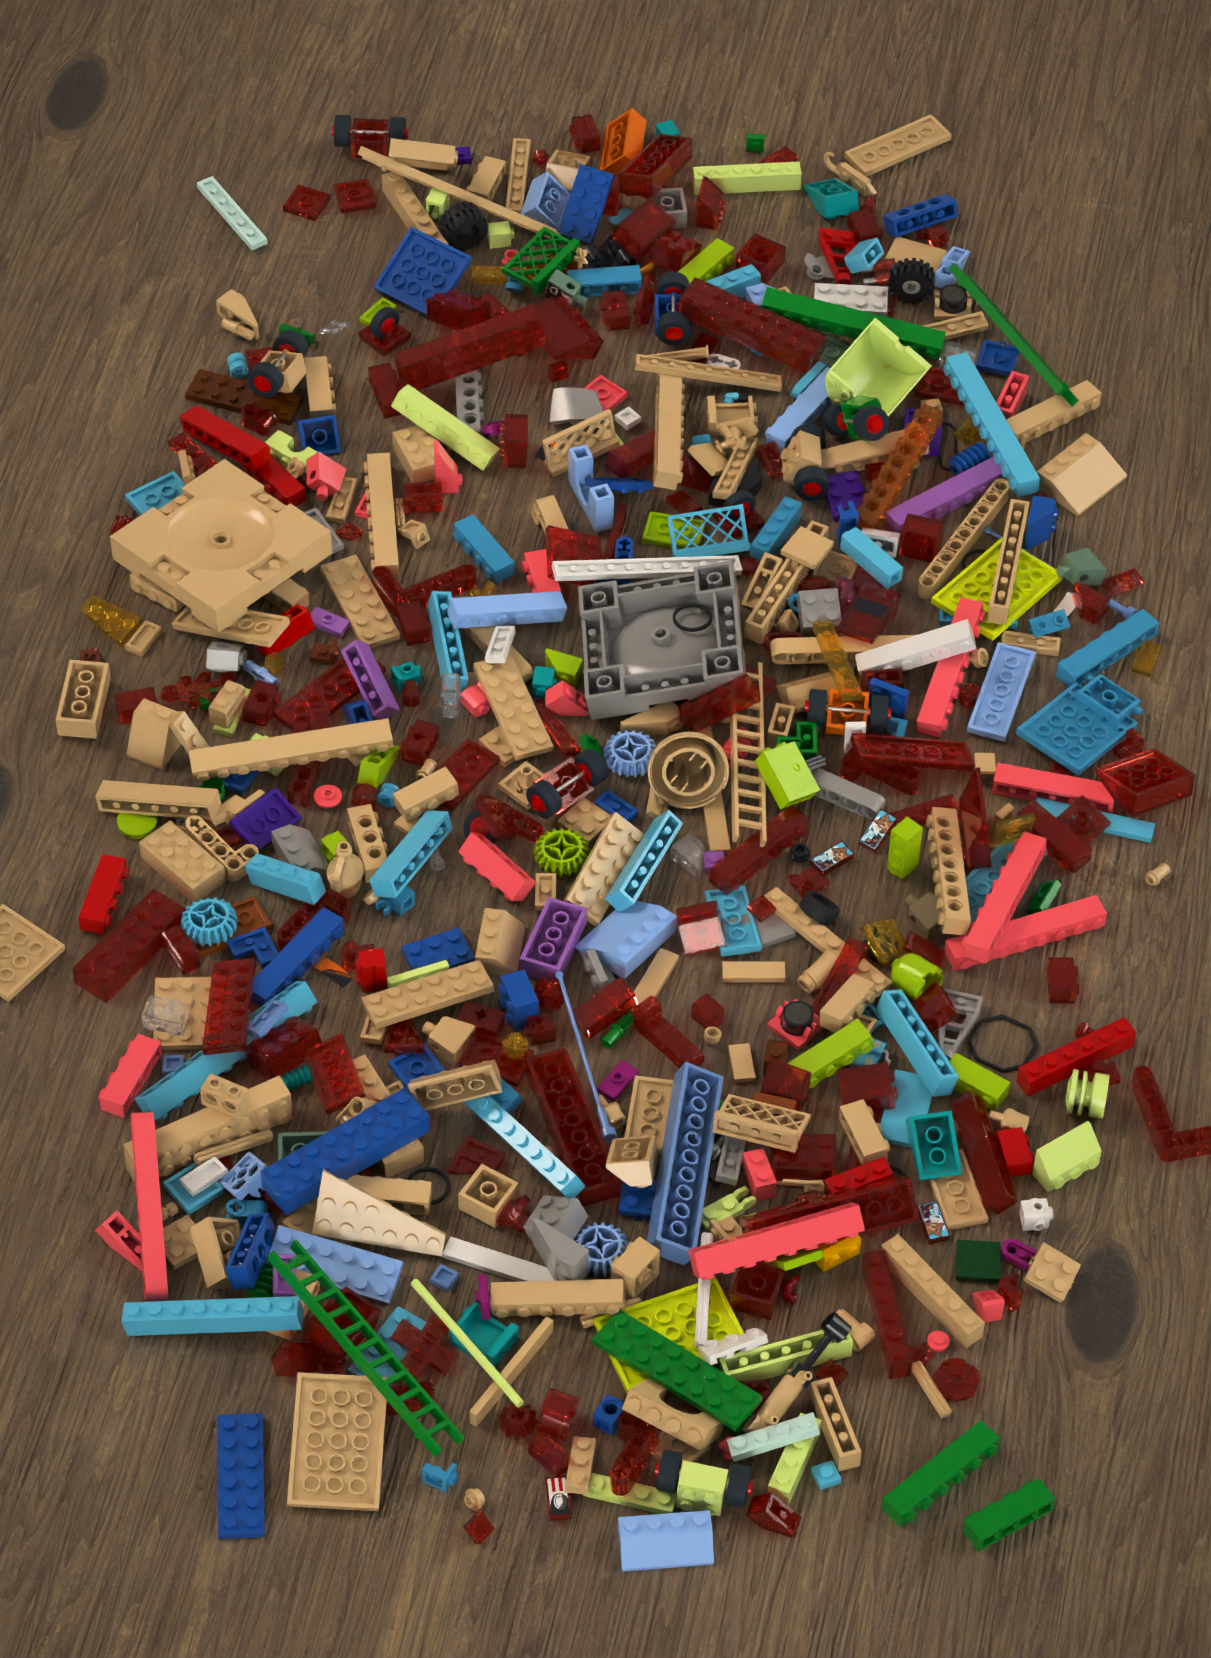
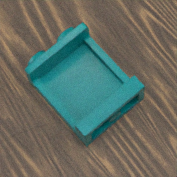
M475 1301L470 1307L467 1306L464 1309L459 1321L455 1322L494 1367L498 1365L519 1339V1326L511 1322L507 1327L492 1317L489 1320H482L479 1303ZM449 1329L450 1344L473 1357Z

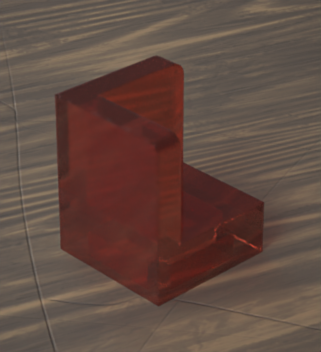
M1130 728L1126 731L1125 740L1113 747L1112 751L1125 763L1143 753L1145 740L1133 728Z

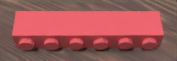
M997 763L992 794L1029 801H1036V798L1040 797L1112 814L1117 785Z

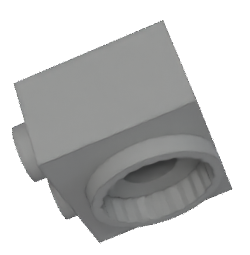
M213 641L207 648L206 669L224 673L238 671L247 660V650H244V644Z

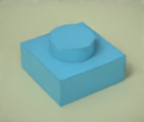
M833 1460L811 1467V1473L820 1490L841 1483V1477Z

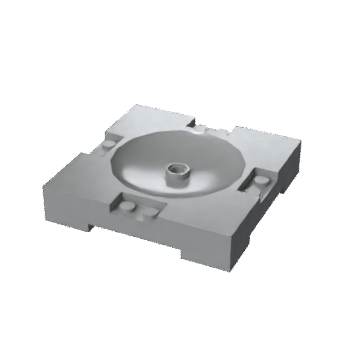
M732 561L694 567V573L618 585L617 580L578 586L585 668V699L591 720L650 711V705L688 699L689 704L748 695L738 586ZM684 604H701L711 611L712 622L706 629L701 631H684L673 623L674 611ZM691 607L679 611L676 615V620L682 626L696 628L706 624L709 620V615L700 608Z

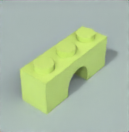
M278 430L266 441L270 447V455L284 468L291 462L292 457H297L298 461L304 462L305 471L300 477L307 480L306 461L318 452L310 447L301 452H294L293 438Z

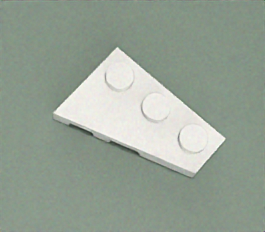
M752 1328L748 1329L745 1334H730L720 1341H705L704 1345L698 1346V1352L705 1361L713 1365L717 1363V1358L719 1357L731 1358L737 1350L742 1352L749 1351L768 1343L767 1334L761 1329Z

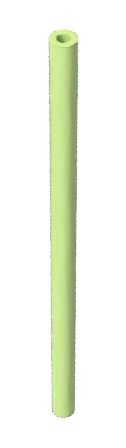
M414 1279L411 1282V1286L516 1407L522 1406L524 1403L522 1398L418 1279Z

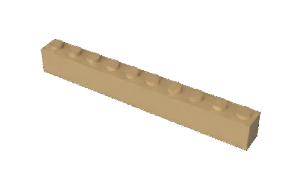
M658 373L656 375L653 486L676 490L677 484H681L683 472H681L683 461L681 460L683 457L682 446L684 441L682 438L684 427H682L684 422V416H682L684 412V377Z
M386 718L189 750L188 752L193 781H206L212 777L225 778L237 773L244 775L255 770L267 771L273 767L286 768L292 764L305 765L310 761L318 760L323 762L335 757L346 758L353 754L365 755L371 751L384 752L393 748V739L389 719Z

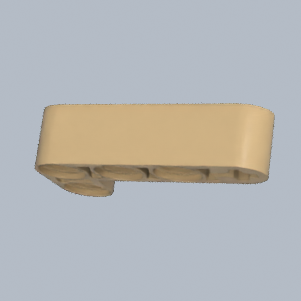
M554 495L534 500L531 510L532 518L536 525H542L556 561L579 560L578 550Z
M191 815L185 821V833L224 866L226 879L238 881L247 875L245 865L257 853L259 854V849L255 845L247 844L234 851L200 816Z

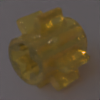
M517 1032L508 1034L507 1039H503V1054L508 1053V1057L512 1059L523 1057L524 1053H528L527 1038H523L522 1034Z

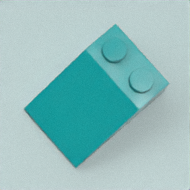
M837 178L804 184V189L816 210L826 219H835L839 215L850 216L853 212L859 211L857 190Z
M952 1110L909 1116L906 1119V1126L919 1181L962 1175Z

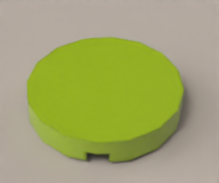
M120 812L117 817L119 832L133 840L146 838L158 826L157 816Z

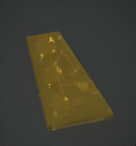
M93 595L81 607L82 613L120 647L142 622L141 616Z

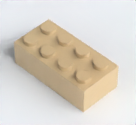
M80 660L69 661L56 716L57 735L97 739L111 680L109 663Z
M168 821L139 842L140 857L191 902H198L199 898H204L225 883L224 866L172 821Z

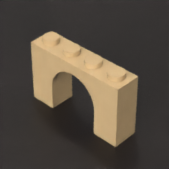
M649 1378L629 1390L622 1407L626 1412L700 1451L719 1439L724 1424L704 1412L688 1414L668 1406L663 1402L667 1389Z

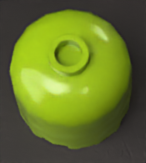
M907 953L897 958L891 966V981H893V985L897 989H901L906 996L919 1005L927 1003L929 1001L927 997L932 992L935 994L938 992L944 976L941 975L943 971L941 968L915 953Z

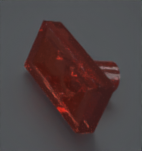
M1095 1060L1091 1067L1078 1069L1079 1080H1083L1084 1071L1088 1072V1081L1091 1082L1095 1073L1110 1075L1109 1085L1118 1084L1121 1080L1114 1061L1104 1063L1102 1060Z

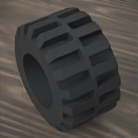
M464 201L463 203L459 202L456 205L450 206L448 210L444 211V215H441V220L438 222V229L448 245L459 251L461 249L464 251L467 248H473L487 234V220L477 205H474L472 202Z

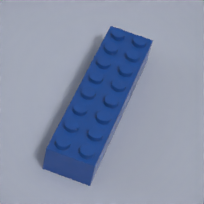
M404 1087L260 1171L261 1185L284 1214L288 1215L319 1196L323 1169L339 1179L347 1180L430 1131V1116Z

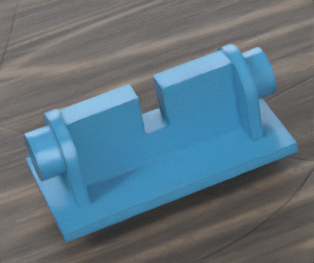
M1062 609L1029 619L1030 627H1028V633L1034 634L1036 638L1070 628L1065 610Z

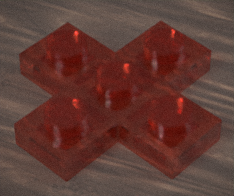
M433 1314L429 1317L422 1330L402 1319L389 1338L408 1351L401 1363L416 1380L426 1364L446 1376L458 1355L440 1344L449 1328L441 1319Z

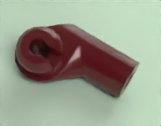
M792 1274L784 1283L783 1300L786 1304L794 1305L797 1302L798 1295L793 1293V1290L801 1281L798 1274Z

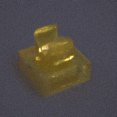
M965 418L962 424L958 425V431H954L956 439H962L965 445L971 444L979 433L977 427L973 424L972 418Z

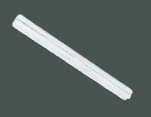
M703 1232L701 1234L700 1246L713 1243L712 1233ZM698 1278L694 1344L697 1348L704 1345L703 1343L707 1341L710 1279L702 1280V1278Z

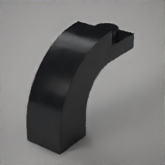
M752 458L749 469L742 478L736 492L748 491L753 497H756L762 487L763 475L761 474L762 467H759L760 459ZM713 478L709 490L708 505L723 507L725 499L713 498V490L719 480Z

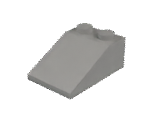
M534 1217L533 1245L554 1281L583 1280L588 1275L589 1250L539 1218Z

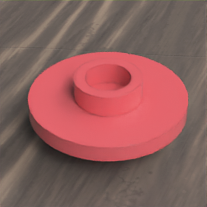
M334 785L320 786L314 792V801L322 808L336 807L342 800L341 790Z

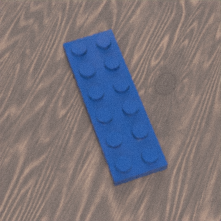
M263 1413L217 1415L218 1538L265 1537Z

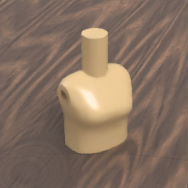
M599 1095V1100L602 1108L605 1109L609 1125L614 1127L615 1130L625 1125L627 1118L617 1102L608 1104L604 1096Z
M1008 1108L1003 1114L991 1110L988 1118L1001 1122L1002 1130L1022 1127L1025 1135L1030 1116Z

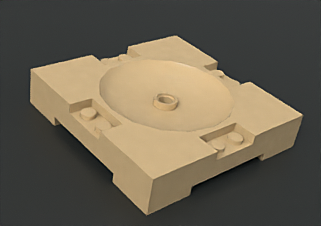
M225 459L182 487L183 493L159 510L152 507L110 536L112 556L115 561L136 576L144 575L188 606L194 617L217 633L247 614V607L299 570L305 573L332 554L331 531L292 504L286 506L266 493L264 485Z

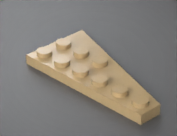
M323 1169L312 1234L442 1257L446 1233L411 1217L408 1213L392 1207L391 1204L363 1189L356 1188L346 1180L339 1179Z

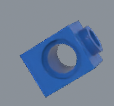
M607 1394L593 1414V1426L613 1436L626 1417V1411L622 1409L624 1402L620 1398Z

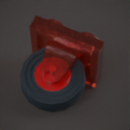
M384 307L374 315L370 325L359 331V338L385 356L411 339V333L399 324L400 317L398 312L391 307Z
M742 490L732 494L721 506L728 507L743 504L747 533L764 527L765 521L755 510V499L748 491ZM739 509L731 510L727 516L735 523L740 517ZM717 512L712 514L718 523L723 518ZM726 519L721 524L722 529L727 534L734 526ZM736 527L730 536L735 539L742 536V531Z
M482 798L476 803L480 810L471 812L466 817L463 825L466 838L471 832L483 834L491 842L495 841L496 838L510 840L516 836L514 824L507 818L505 814L506 808L499 800Z

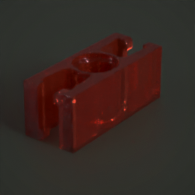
M314 761L312 768H307L306 764L299 765L297 763L287 790V801L290 804L295 805L296 800H294V796L299 792L302 807L308 806L320 772V761Z

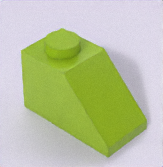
M546 648V667L555 668V679H558V683L563 680L575 688L583 673V659Z

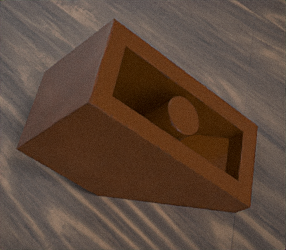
M767 1040L763 1076L784 1078L789 1042Z

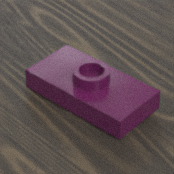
M622 1060L599 1084L597 1092L614 1102L634 1081L635 1075H639V1070Z
M478 1274V1291H475V1302L480 1304L482 1320H489L491 1316L487 1275Z

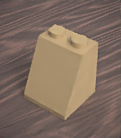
M143 699L133 713L127 757L162 771L181 745L168 725L178 712Z

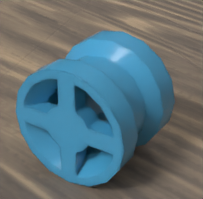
M391 783L383 784L381 792L377 796V802L385 808L395 807L393 793L400 789Z

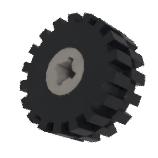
M905 258L904 262L899 260L897 264L892 266L889 276V291L892 292L893 297L897 296L899 301L903 299L904 303L912 301V304H916V301L921 303L923 298L928 300L929 295L932 296L935 287V272L928 262L924 264L922 259L916 261V258H912L909 261L908 258Z

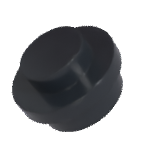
M797 843L791 848L790 857L795 862H805L810 858V850L807 845Z

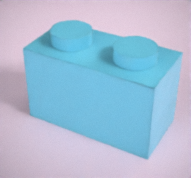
M876 237L859 242L844 257V260L851 274L870 269L884 254V251Z

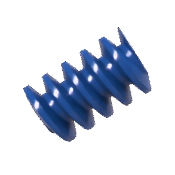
M977 442L950 458L949 466L951 472L956 476L990 459V453L984 444Z

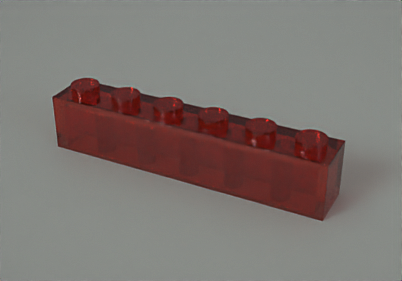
M790 805L766 824L767 841L764 847H760V830H758L710 868L709 883L726 895L733 890H737L744 881L751 879L759 869L765 868L768 862L773 858L779 857L783 850L787 847L790 848L798 838L804 837L809 830V817Z
M970 1090L950 1103L953 1110L952 1116L957 1122L958 1134L963 1139L965 1145L963 1148L971 1163L969 1165L970 1169L976 1177L977 1181L975 1184L981 1192L982 1204L987 1210L1000 1214L1019 1201L983 1098Z
M885 1250L863 1253L862 1271L888 1378L911 1376L912 1358Z

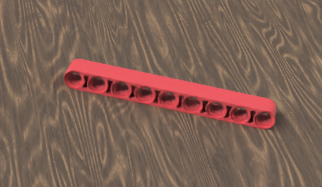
M131 1113L145 1302L168 1300V1283L154 1113Z

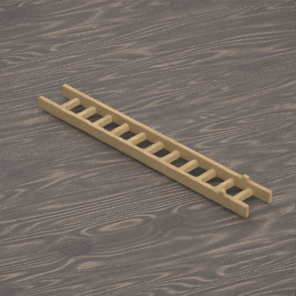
M363 146L360 147L358 155L362 156V159L382 167L381 170L385 172L389 170L429 188L435 187L449 193L450 197L459 201L472 202L479 209L534 233H538L543 227H546L561 235L557 232V229L548 226L546 223H540Z
M758 662L756 674L746 672L747 680L756 681V688L748 687V694L756 696V703L730 697L732 842H737L739 826L760 830V847H764L767 841L765 780L755 761L739 759L737 751L758 754L759 757L760 752L764 750L762 663ZM737 707L757 710V718L737 714ZM737 721L757 725V733L737 729ZM737 736L757 740L758 747L738 744ZM738 766L758 769V777L739 774ZM738 781L758 784L759 792L739 789ZM738 796L759 799V807L739 804ZM739 811L759 814V822L739 819Z

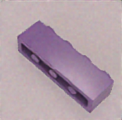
M355 640L343 648L341 652L364 700L367 702L372 716L386 719L399 711L398 704L368 643Z

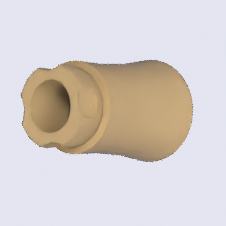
M826 950L818 960L797 978V982L805 993L811 994L814 990L817 991L832 979L844 974V967L834 953Z

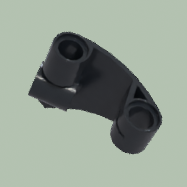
M610 235L598 248L593 244H589L582 249L587 250L585 258L588 261L587 265L591 268L633 266L637 263L630 250V244L626 236L616 237Z

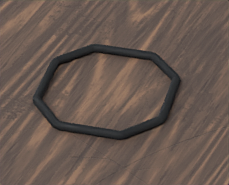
M997 1015L980 1020L968 1039V1045L974 1059L1000 1072L1018 1070L1020 1066L1029 1062L1038 1047V1042L1032 1028L1006 1015ZM1005 1019L1028 1030L1034 1046L1023 1064L1002 1068L978 1057L972 1041L985 1022Z

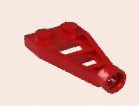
M820 227L818 230L819 246L836 283L851 285V272L847 266L846 268L837 267L835 261L845 263L844 257L856 246L854 232ZM831 247L846 249L845 255L835 254L832 252Z

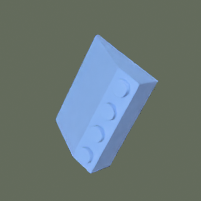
M636 901L634 905L621 912L615 909L586 935L575 948L585 954L586 950L594 948L601 964L625 979L675 933L677 916L662 906Z

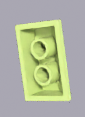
M1087 1121L1036 1150L1032 1175L1047 1192L1061 1188L1067 1181L1077 1179L1083 1172L1096 1168L1100 1163L1102 1151L1090 1122Z

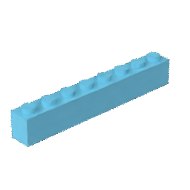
M490 1096L463 1102L564 1197L575 1198L586 1187L568 1167Z
M299 1296L125 1302L121 1322L127 1336L302 1330L304 1309Z

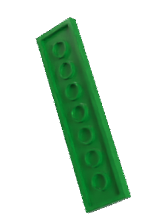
M619 1310V1313H615L592 1338L593 1345L733 1431H736L762 1402V1395L622 1310Z

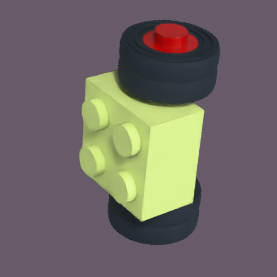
M671 1450L663 1451L661 1461L657 1462L654 1475L657 1476L656 1489L675 1493L677 1488L675 1507L685 1511L710 1510L711 1516H720L726 1488H728L726 1504L744 1508L747 1495H751L754 1482L750 1481L751 1467L734 1464L730 1479H727L728 1469L684 1460L682 1464V1453Z

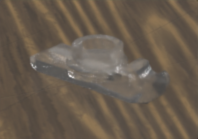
M332 321L327 328L324 327L317 333L319 335L328 333L335 335L340 333L341 329L350 327L352 324L351 322L338 323L337 321Z

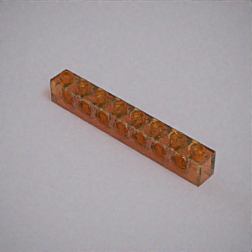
M925 403L922 404L920 409L917 408L915 410L913 421L911 423L908 422L906 425L905 434L903 437L900 436L896 442V449L894 451L891 450L887 458L888 462L886 465L883 464L879 470V477L872 481L871 490L869 493L864 494L860 508H856L859 514V529L862 530L864 527L878 530L886 516V511L890 510L941 426L943 411Z

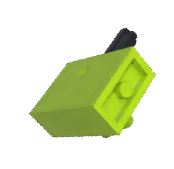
M795 741L788 744L782 742L776 745L774 749L770 747L765 748L760 752V756L754 760L780 810L811 799L820 791L811 771L825 766L826 758L819 755L804 760Z

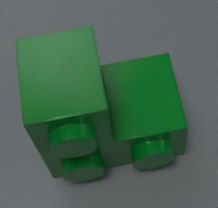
M796 721L795 737L777 736L776 745L782 742L788 744L795 741L804 760L816 757L817 723Z

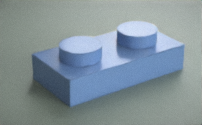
M273 999L245 1028L249 1035L262 1038L277 1021L284 1017V1014L289 1010L288 1006L284 1002Z

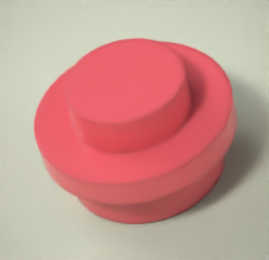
M933 1331L929 1334L927 1343L934 1352H942L948 1348L950 1339L943 1331Z

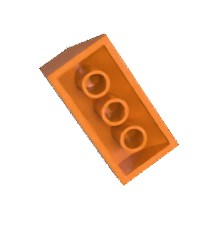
M633 108L607 124L600 170L616 176H628L639 170L647 120Z

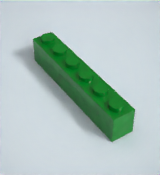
M980 1420L884 1496L881 1509L899 1527H902L905 1523H911L920 1511L929 1509L935 1499L939 1496H945L949 1492L950 1487L955 1483L960 1484L967 1474L972 1470L976 1471L985 1459L994 1457L999 1451L1000 1437Z

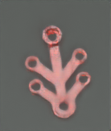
M207 671L201 672L199 677L193 682L190 676H183L175 685L164 686L161 698L167 702H174L176 700L189 702V706L192 708L201 705L199 696L207 697L208 701L212 703L219 692L208 691L207 689L224 686L228 680L236 683V674L234 672H225L220 675V680L212 682L211 673Z

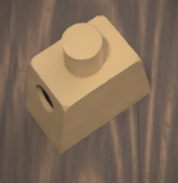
M447 1016L442 1017L437 1025L427 1021L422 1028V1032L429 1035V1049L453 1066L458 1063L476 1038L474 1025Z

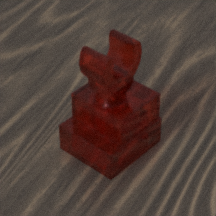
M934 225L930 230L925 227L922 228L923 232H916L918 239H928L929 245L942 248L949 242L947 227Z

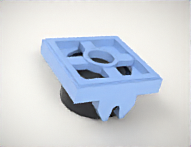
M249 1151L219 1183L240 1202L243 1198L245 1200H256L265 1192L261 1185L260 1171L268 1166Z

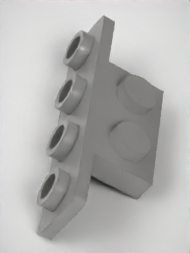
M595 949L586 950V954L579 951L584 961L585 970L589 972L592 985L596 988L606 1012L624 1009L626 1002L612 971L601 964Z

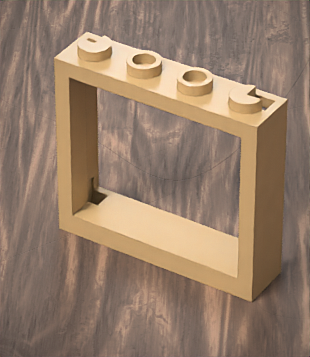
M391 138L389 158L409 167L452 172L453 167L456 168L458 151H455V146Z

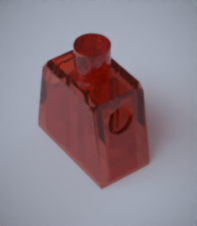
M936 981L912 1003L913 1008L930 1032L936 1031L959 1017L948 993Z

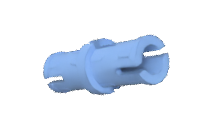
M252 660L245 662L243 670L252 675L257 682L264 683L272 690L278 687L280 680L270 674L265 667L258 666Z

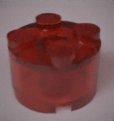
M550 1388L542 1405L540 1418L538 1417L535 1430L566 1441L570 1430L569 1427L575 1419L580 1399Z

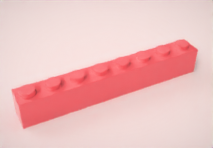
M960 597L951 624L968 619L974 639L979 637L981 630L979 625L980 622H984L986 611L983 610V602ZM974 650L937 662L917 718V733L940 737L942 731H946L948 725L947 716L952 714L954 707L953 699L958 697V685L963 683L965 675L963 671L964 668H968L970 662L969 654L970 652L973 653Z
M1023 832L1020 839H1016L1013 852H1009L1007 856V864L1000 869L999 879L994 880L992 892L987 893L984 907H980L978 910L976 922L972 921L969 935H965L963 938L964 957L988 963L1046 853L1047 838Z
M1094 895L1011 920L989 961L1004 958L1016 952H1024L1036 946L1040 947L1049 942L1060 941L1069 936L1080 935L1092 929H1099L1105 926L1107 912L1098 896ZM964 935L948 939L945 942L944 953L954 971L967 969L980 963L984 964L983 962L964 957V947H962Z
M848 1203L692 1248L688 1252L694 1276L702 1278V1280L714 1278V1274L720 1272L729 1274L735 1272V1268L741 1266L743 1268L753 1267L758 1261H774L777 1259L776 1256L782 1254L784 1256H791L797 1254V1250L803 1248L805 1250H812L817 1248V1244L836 1243L838 1238L844 1236L846 1238H853L859 1235L858 1232L865 1231L859 1205Z

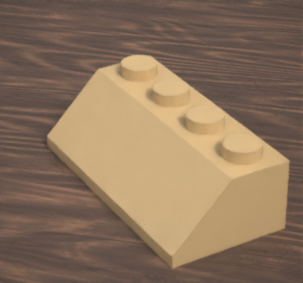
M495 1059L428 1076H421L411 1079L408 1084L412 1096L425 1111L502 1092L500 1071Z

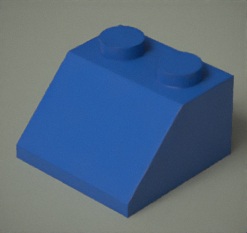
M335 415L296 421L302 451L310 447L324 455L342 452Z
M1033 495L1024 549H1030L1049 540L1051 531L1055 532L1057 521L1053 520V518L1057 519L1059 509L1055 507L1056 499Z

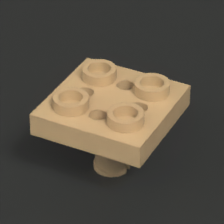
M525 761L498 783V789L528 810L531 806L526 797L527 789L540 780H546L554 787L555 782Z

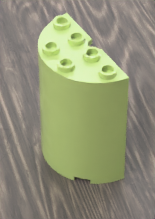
M874 318L827 372L825 387L832 404L842 403L858 395L877 397L881 403L882 410L889 417L932 365L909 346L900 344L899 337Z

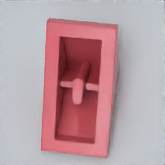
M993 1289L972 1293L977 1314L984 1322L1002 1320L1005 1302L1001 1295Z

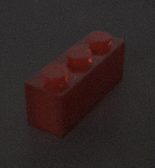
M390 363L368 367L369 383L384 419L403 415L391 407L398 392L402 389L401 382H397L396 370H392Z
M620 977L616 981L610 982L601 992L594 994L583 1005L577 1006L573 1010L577 1028L587 1040H590L639 1003L635 993Z

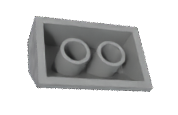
M289 824L271 831L272 847L280 861L319 873L322 880L327 879L326 871L329 862L310 830Z

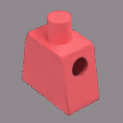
M320 452L311 456L306 461L307 486L317 492L316 498L318 500L325 501L327 497L340 490L346 473L345 467Z

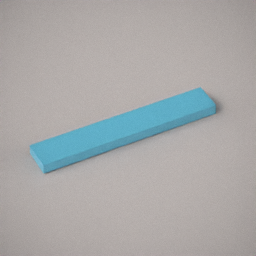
M1040 797L1036 798L1032 812L1033 817L1151 843L1155 829V823Z

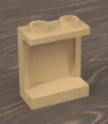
M707 396L706 410L710 436H721L716 429L718 423L750 417L755 426L758 427V416H754L756 414V402H753L752 396H748L747 403L715 404V396Z

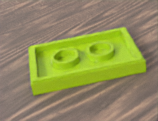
M649 512L642 537L643 544L672 548L667 516H670L669 514ZM680 518L672 519L673 527L680 531L685 522ZM692 519L690 523L699 528L704 520ZM705 523V525L702 527V529L700 530V531H702L703 533H704V530H705L706 523ZM687 525L682 534L691 539L696 530ZM698 533L692 542L700 546L703 535ZM679 536L676 541L677 549H684L688 541Z

